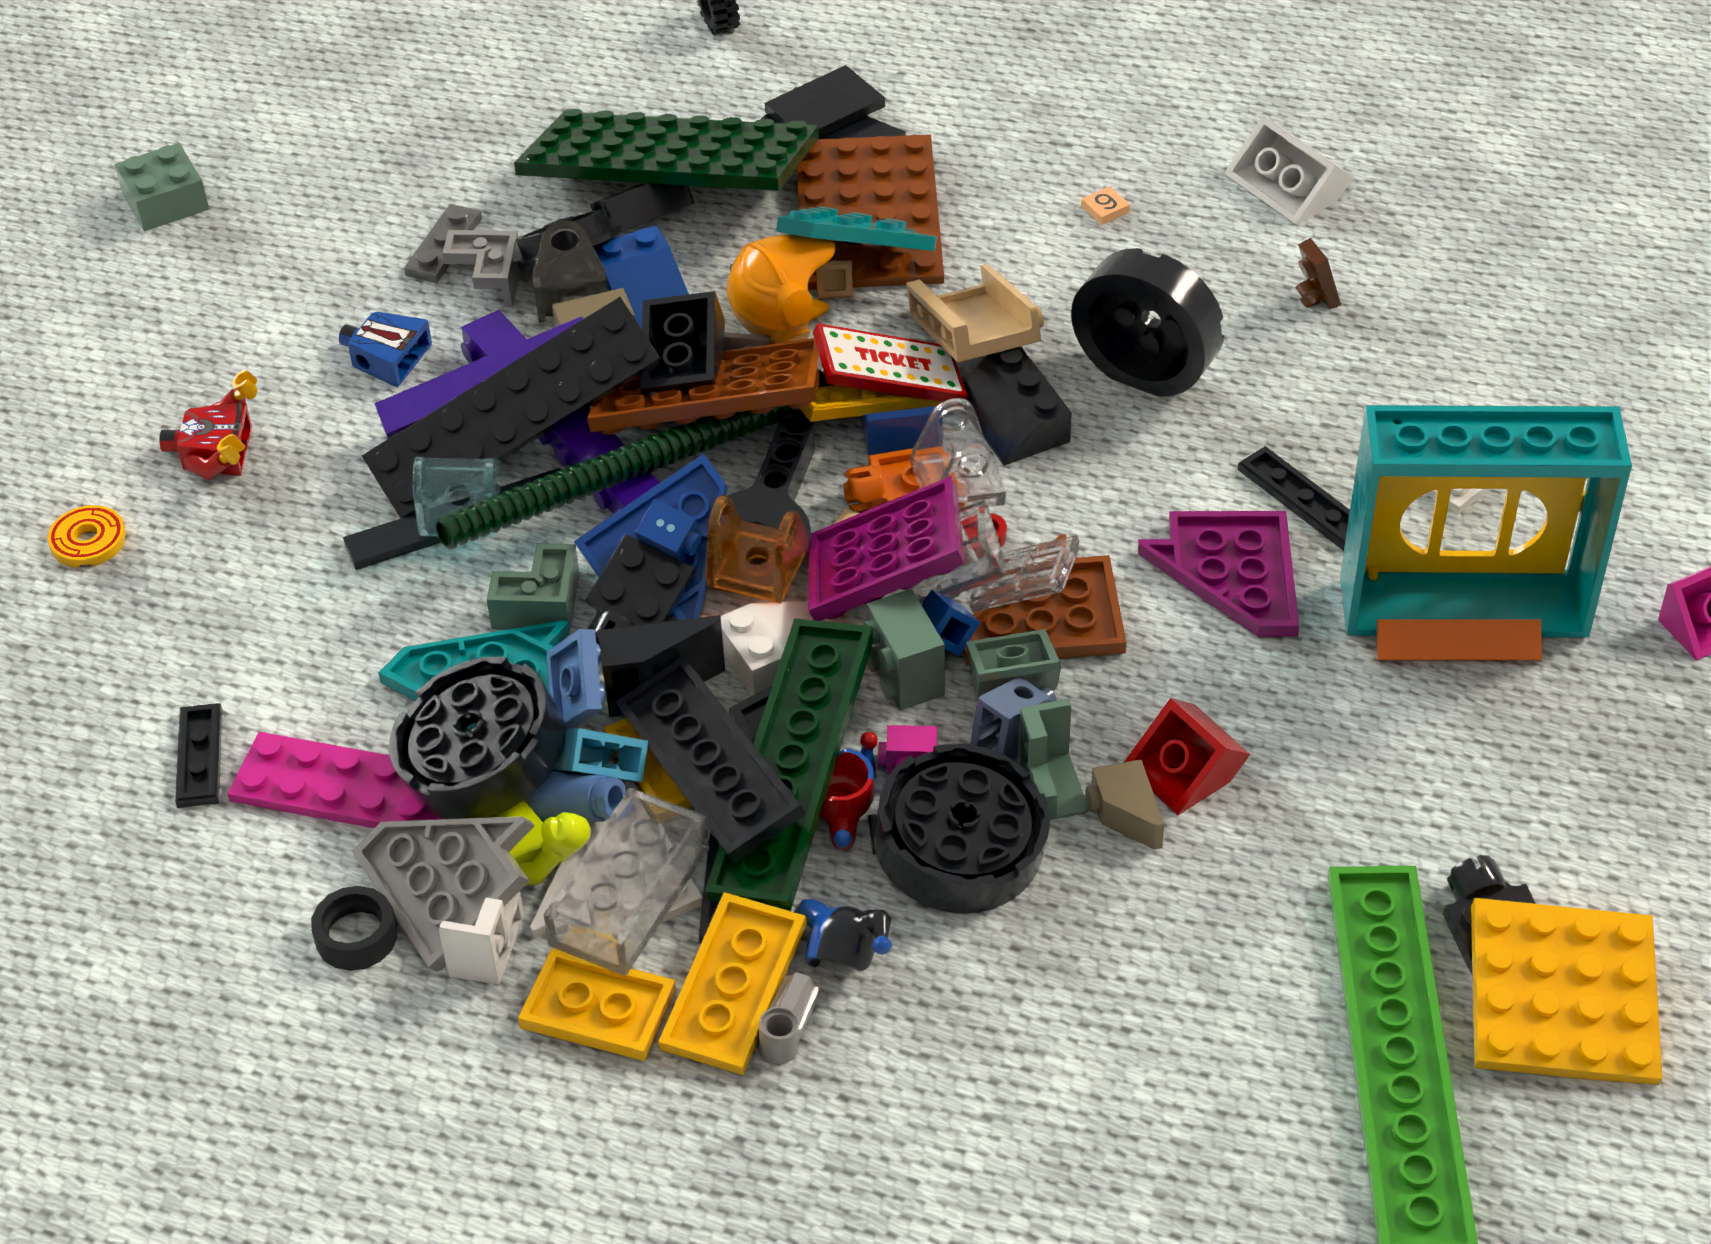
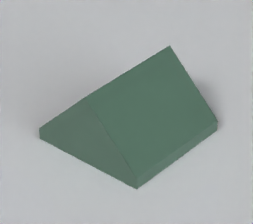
M1045 629L966 642L976 700L981 695L1017 677L1025 679L1037 688L1046 686L1051 690L1057 689L1061 665Z

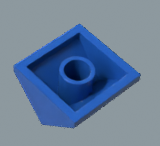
M942 406L871 413L860 416L868 457L869 455L941 444L942 446Z

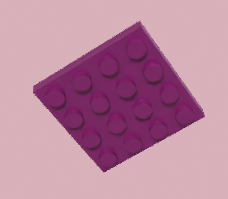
M947 477L811 533L808 611L813 620L822 621L839 618L847 610L882 599L884 595L899 589H911L924 579L937 574L945 575L951 573L959 565L964 564L958 490L952 477Z

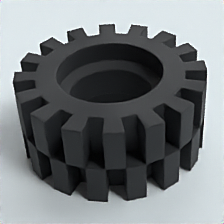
M736 0L697 1L698 6L701 8L700 14L704 17V22L711 29L713 35L738 28L740 25L739 5L736 3Z

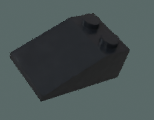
M711 291L643 300L642 331L659 355L661 362L640 375L641 393L715 384L725 344V318L716 292Z

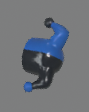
M815 899L802 900L794 910V913L806 916V926L811 929L804 958L805 963L810 967L816 968L822 960L846 965L857 971H864L870 966L875 952L884 955L892 948V943L888 939L891 917L885 910L862 911L850 906L831 908Z

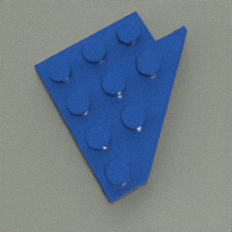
M703 453L576 539L574 543L599 578L625 534L638 540L635 531L654 498L696 518L701 531L699 533L702 536L701 542L696 552L692 556L687 555L684 563L695 568L696 574L670 618L675 616L677 620L702 617L727 493L726 483Z

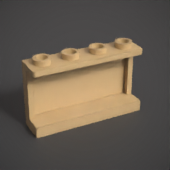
M989 264L980 265L981 285L938 296L920 279L906 283L910 313L914 320L957 362L1041 341L1040 328L1043 327L1044 320L1039 306L1033 304L1025 294L1017 290L1012 283L1010 284L1001 273H998Z

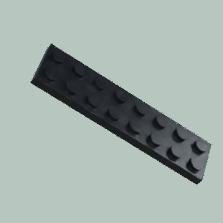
M618 297L361 456L399 517L404 518L418 513L659 364L661 359L622 298Z

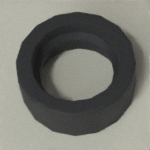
M363 886L341 888L328 894L316 906L311 917V931L317 951L325 962L338 969L349 971L366 969L381 962L393 950L398 938L393 907L387 897L374 888ZM360 912L373 914L380 921L378 929L371 936L359 942H338L329 936L331 926L340 918L349 914Z

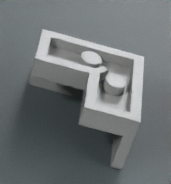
M448 230L442 253L444 264L475 265L472 275L474 289H502L505 307H513L521 271L518 268L517 261L522 259L516 241L519 237L518 231Z

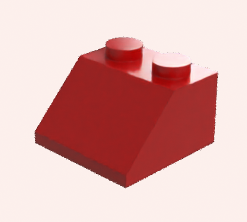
M1170 698L1124 762L1142 760L1153 793L1177 815H1180L1230 783L1251 754L1195 704Z

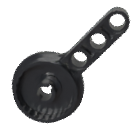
M643 183L590 204L591 212L556 220L544 225L543 228L518 237L516 241L522 255V259L517 261L518 268L524 269L579 252L614 238L620 232L695 203L690 188L686 185Z
M791 411L781 418L755 483L747 490L726 495L710 574L717 581L730 588L743 591H762L777 587L790 580L798 572L811 543L810 522L804 510L795 502V498L815 452L814 421L810 422L802 411ZM756 538H759L760 540L758 544H756Z

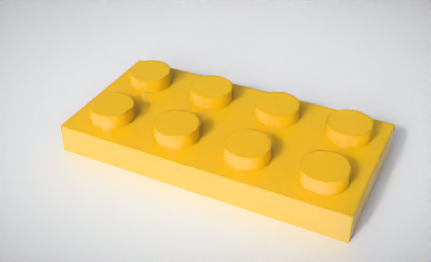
M724 892L658 1041L660 1050L744 1076L759 1041L760 1017L770 1008L784 976H786L806 928V916Z

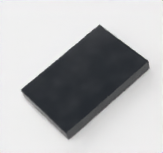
M844 65L764 104L765 113L777 123L787 124L791 121H804L807 125H818L819 138L884 108L885 97L847 65Z

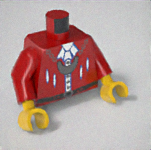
M242 370L236 374L232 381V387L235 389L230 390L221 401L210 406L186 410L181 429L161 430L159 436L161 451L178 452L183 470H189L206 480H211L218 474L241 476L252 429L245 398L253 399L256 397L258 392L255 386L257 378L248 370Z

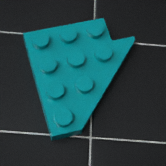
M817 206V208L809 207L799 211L790 210V215L780 216L777 220V232L809 238L935 251L937 236L915 233V229L905 228V221L885 218V220H877L876 223L871 222L872 215L851 212V214H843L842 216L837 215L838 209Z
M561 620L406 646L378 672L380 683L416 701L419 698L416 691L421 686L452 666L477 658L506 657L510 663L521 666L526 664L531 667L549 692L546 652L558 645L570 634L569 622ZM478 723L468 726V729H474Z

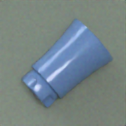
M553 770L543 784L529 796V806L542 822L549 817H556L562 812L577 814L586 818L588 822L613 820L618 815L624 814L628 801L625 794V785L618 778H608L605 775L573 774Z

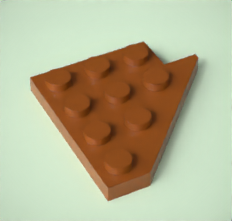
M1066 534L1059 535L973 614L981 623L969 641L1045 629L1058 658L1126 653L1127 642L1110 555L1070 558ZM965 647V648H964V657H965V664H966V666H967V665H970V664H969L967 649H966V647Z

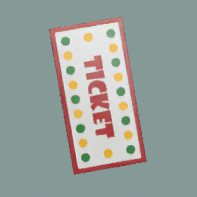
M817 323L813 331L828 384L962 405L967 397L956 360L939 344Z

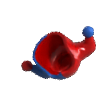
M865 732L861 735L860 745L862 748L860 752L847 748L837 753V762L820 814L828 823L831 842L836 849L841 851L853 847L859 818L868 812L874 801V774L876 768L873 749L878 744V738L873 732Z

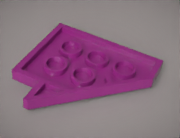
M1169 511L1170 539H1138V555L1257 637H1298L1299 618L1286 511Z

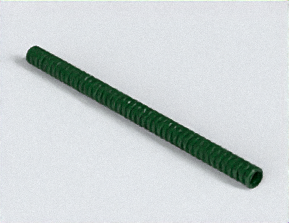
M821 371L818 387L834 385L826 382L824 372ZM785 405L773 407L771 411L762 414H753L749 410L736 412L734 416L725 419H715L713 416L699 417L695 422L680 424L678 427L669 428L668 431L659 432L658 435H651L647 439H640L637 443H630L627 447H619L617 451L612 450L606 455H598L596 459L590 458L586 463L580 462L575 467L569 466L565 471L559 470L554 475L548 474L544 479L538 478L533 483L527 482L522 487H514L512 492L506 490L501 495L496 494L491 499L481 500L480 504L477 502L472 503L469 508L461 507L458 512L451 511L447 516L440 515L436 519L437 535L446 548L449 550L455 549L457 544H467L468 539L470 541L478 540L479 535L486 537L490 534V531L496 533L500 531L501 527L503 529L509 528L511 524L521 523L522 519L529 520L533 515L540 516L544 511H552L554 507H563L565 503L571 504L575 499H584L586 495H594L596 491L602 492L607 487H615L617 483L623 484L627 479L633 480L637 476L646 475L647 472H654L657 468H664L668 464L676 463L678 460H685L688 456H695L698 452H705L708 448H716L717 445L726 444L727 441H734L737 437H744L747 433H754L757 429L762 430L767 426L775 425L788 412L801 410L800 408L792 409Z

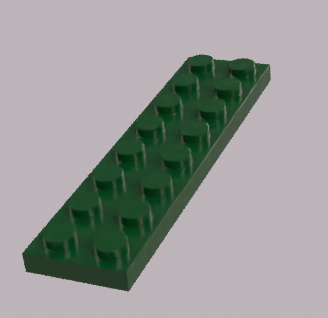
M794 618L753 745L796 798L806 815L736 863H733L723 848L719 846L705 889L708 901L720 902L725 892L791 911L837 762V753L840 752L873 644L872 626Z

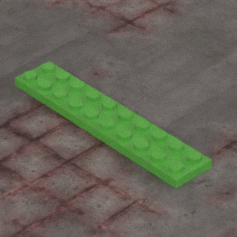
M1416 866L1329 867L1328 885L1378 1244H1478Z

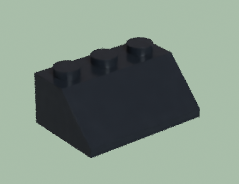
M1021 346L986 355L964 380L963 384L967 397L960 407L1003 466L1070 443L1072 412Z

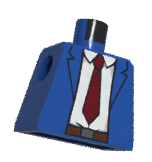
M383 312L371 313L360 328L345 324L339 333L340 345L349 348L352 367L395 387L400 386L432 345L428 320Z

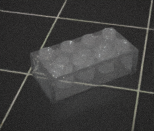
M629 788L544 912L548 945L627 976L709 850L706 816Z

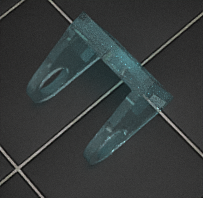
M416 456L413 464V499L419 535L438 536L436 532V519L438 516H447L451 511L458 512L461 507L469 508L472 503L477 502L480 504L481 500L491 499L493 495L499 494L500 459L428 458ZM464 489L471 494L470 500L465 505L455 506L449 502L452 492ZM490 531V534L486 537H497L498 532L492 533Z

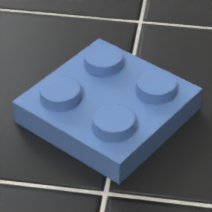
M579 629L546 652L549 692L563 715L565 729L574 728L602 710L604 702V687L599 681L598 669L601 650L596 643L595 630Z

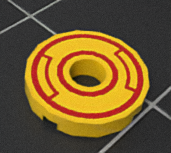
M87 505L74 508L61 515L51 525L47 539L51 554L58 562L70 567H81L80 565L88 564L95 566L113 558L123 548L126 540V530L122 517L115 510L105 506ZM86 532L97 533L89 540L78 539L80 535Z

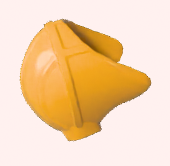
M791 234L770 236L743 246L732 265L727 280L729 303L734 316L740 324L751 334L771 336L770 343L773 344L807 339L810 335L808 323L829 310V306L825 301L811 298V294L808 292V281L817 268L827 263L833 257L835 243L832 240Z

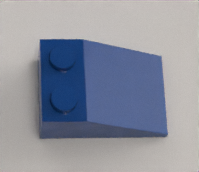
M657 226L611 238L590 247L593 273L602 290L607 292L624 288L635 314V319L641 329L643 300L689 294L671 249Z

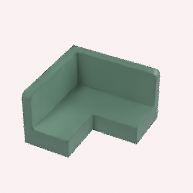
M536 543L531 572L492 571L486 600L491 629L507 630L561 620L569 622L571 629L580 574L576 544Z
M1068 699L1020 708L1019 761L1021 766L1030 773L1029 780L1034 784L1039 793H1044L1049 807L1050 820L1088 812V805L1069 755L1071 705Z

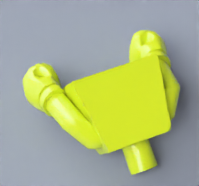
M524 800L502 813L488 817L522 816L532 821L535 825L510 851V854L530 880L525 886L541 884L556 866L560 865L561 862H565L569 856L584 847L591 834V828L586 818L574 813L562 812L556 817H549L542 822Z

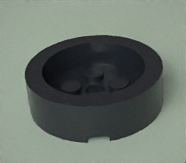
M1140 248L1114 252L1098 265L1077 291L1073 299L1071 308L1073 330L1081 348L1092 363L1110 379L1154 396H1173L1183 393L1194 386L1217 356L1224 342L1225 335H1222L1220 323L1224 317L1212 291L1190 268L1165 254L1155 257L1143 254V250ZM1149 311H1154L1155 313H1157L1160 319H1157L1153 316L1149 318Z
M483 657L452 666L421 686L416 691L419 698L413 703L407 713L400 711L397 716L389 741L390 759L394 769L418 803L427 812L442 819L488 818L519 804L543 784L561 756L566 731L560 709L540 677L531 667L526 664L521 666L510 663L506 657ZM478 723L476 727L471 730L472 735L469 736L466 733L468 726Z
M969 744L934 746L933 752L913 758L911 755L904 759L894 768L883 785L874 828V847L878 861L885 874L897 888L915 901L928 907L952 913H980L992 910L1020 895L1038 873L1050 829V812L1044 793L1040 794L1029 780L1030 773L1025 768L997 751ZM964 812L970 814L974 821L959 826V821L953 815Z

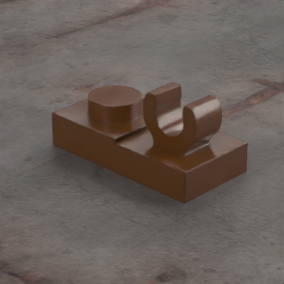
M1312 238L1298 244L1302 256L1298 264L1307 279L1296 286V290L1302 297L1300 301L1306 308L1320 304L1321 300L1325 302L1329 309L1341 306L1326 256Z

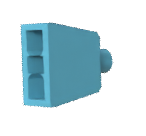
M580 728L565 729L564 747L553 770L582 775H605L608 778L615 777L628 782L643 781L648 741ZM617 750L619 754L618 764H609L611 753Z

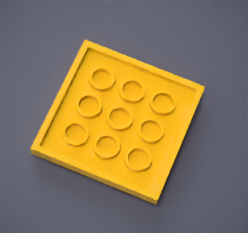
M1474 898L1471 905L1474 1068L1577 1079L1659 1085L1662 1081L1653 915Z

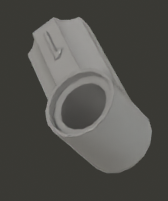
M798 972L790 976H784L770 1008L760 1017L758 1050L764 1061L770 1064L781 1065L788 1063L798 1053L800 1038L820 996V986L815 984L810 976Z

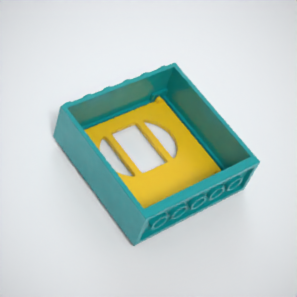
M1365 405L1340 573L1346 635L1376 636V621L1378 619H1541V637L1589 638L1632 468L1620 406ZM1586 478H1588L1587 484H1586V488H1585V491H1584L1585 481H1586ZM1452 489H1507L1494 550H1440ZM1437 490L1427 547L1421 549L1408 541L1403 535L1400 528L1401 518L1405 510L1416 499L1428 492ZM1522 491H1528L1544 504L1547 512L1546 519L1540 531L1531 540L1510 550L1509 546L1520 494ZM1578 512H1580L1579 518H1578V522H1577L1576 531H1575V535H1574V539H1573V544H1572V548H1571V552H1570V557H1569V561H1568V565H1567V569H1565V567H1566V562H1567V558H1568V554H1569V550H1570V545H1571V541H1572V537H1573V533H1574V528H1575V524H1576V520H1577V515H1578Z

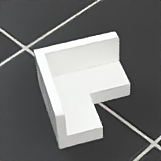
M520 892L505 906H503V900L485 897L475 926L448 921L441 922L438 930L449 977L500 984L524 917Z

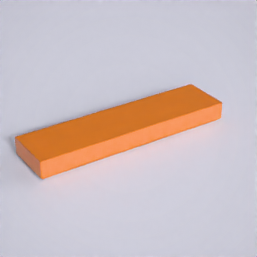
M1378 619L1376 621L1378 661L1542 660L1541 619Z

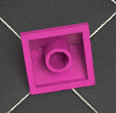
M1711 566L1667 584L1658 621L1695 660L1711 654Z

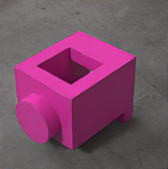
M887 725V742H879L878 767H886L887 774L890 775L894 768L912 755L913 758L933 752V747L937 746V726Z

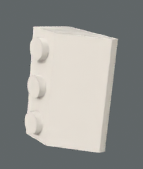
M1265 116L1261 117L1224 172L1225 175L1296 225L1336 203L1354 178L1347 171Z

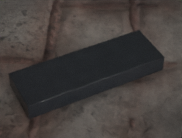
M221 703L180 707L175 794L177 808L219 804L223 711Z

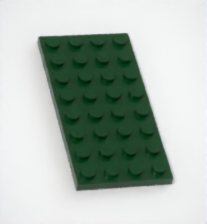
M568 109L563 111L514 162L515 174L520 176L779 191L819 139L818 125H807L804 121H791L787 124L774 123L771 119L745 122L737 117L709 120V117L703 115L693 116L689 119L677 118L675 114H663L658 117L645 116L642 112L614 115L612 111L608 110L596 113H582L580 109Z

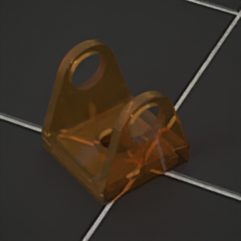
M720 495L714 503L708 525L707 586L782 604L809 547L808 535L799 513L788 511L784 515L779 529L741 520L733 499L727 495ZM721 513H722V519H721V522H720V525H719V520H720V516H721ZM755 557L767 559L766 562L759 565L748 562Z

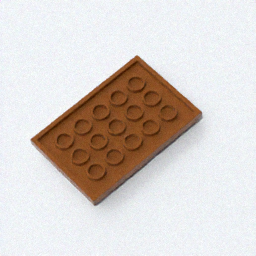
M931 134L817 140L797 167L799 210L823 206L838 209L837 215L842 216L843 214H851V212L872 215L871 222L876 223L877 220H885V218L905 221V228L915 229V233L937 236L935 251L832 240L835 243V252L829 261H852L853 288L900 286L919 279L924 284L944 283ZM816 270L809 278L808 290L817 289Z
M810 338L723 351L716 383L711 385L641 393L639 375L592 404L587 417L590 433L601 431L602 434L610 435L619 433L624 428L638 426L640 429H652L658 427L663 422L676 421L677 424H689L698 420L699 417L713 416L715 419H725L734 416L736 412L749 410L753 414H762L771 411L773 407L785 405L792 409L806 407L811 402L816 401L822 368L815 339Z

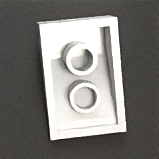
M808 601L750 603L721 616L724 658L751 696L773 685L794 618L813 620L808 611ZM829 619L822 620V621H825V622H835V623H839L836 619H833V620H829Z

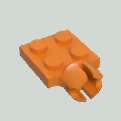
M941 444L869 455L867 466L850 468L844 473V477L848 479L843 484L845 500L847 504L861 501L862 503L848 505L849 509L859 513L950 476L958 490L959 506L964 505L965 494Z

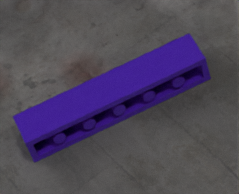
M578 317L374 403L388 439L583 320V317Z

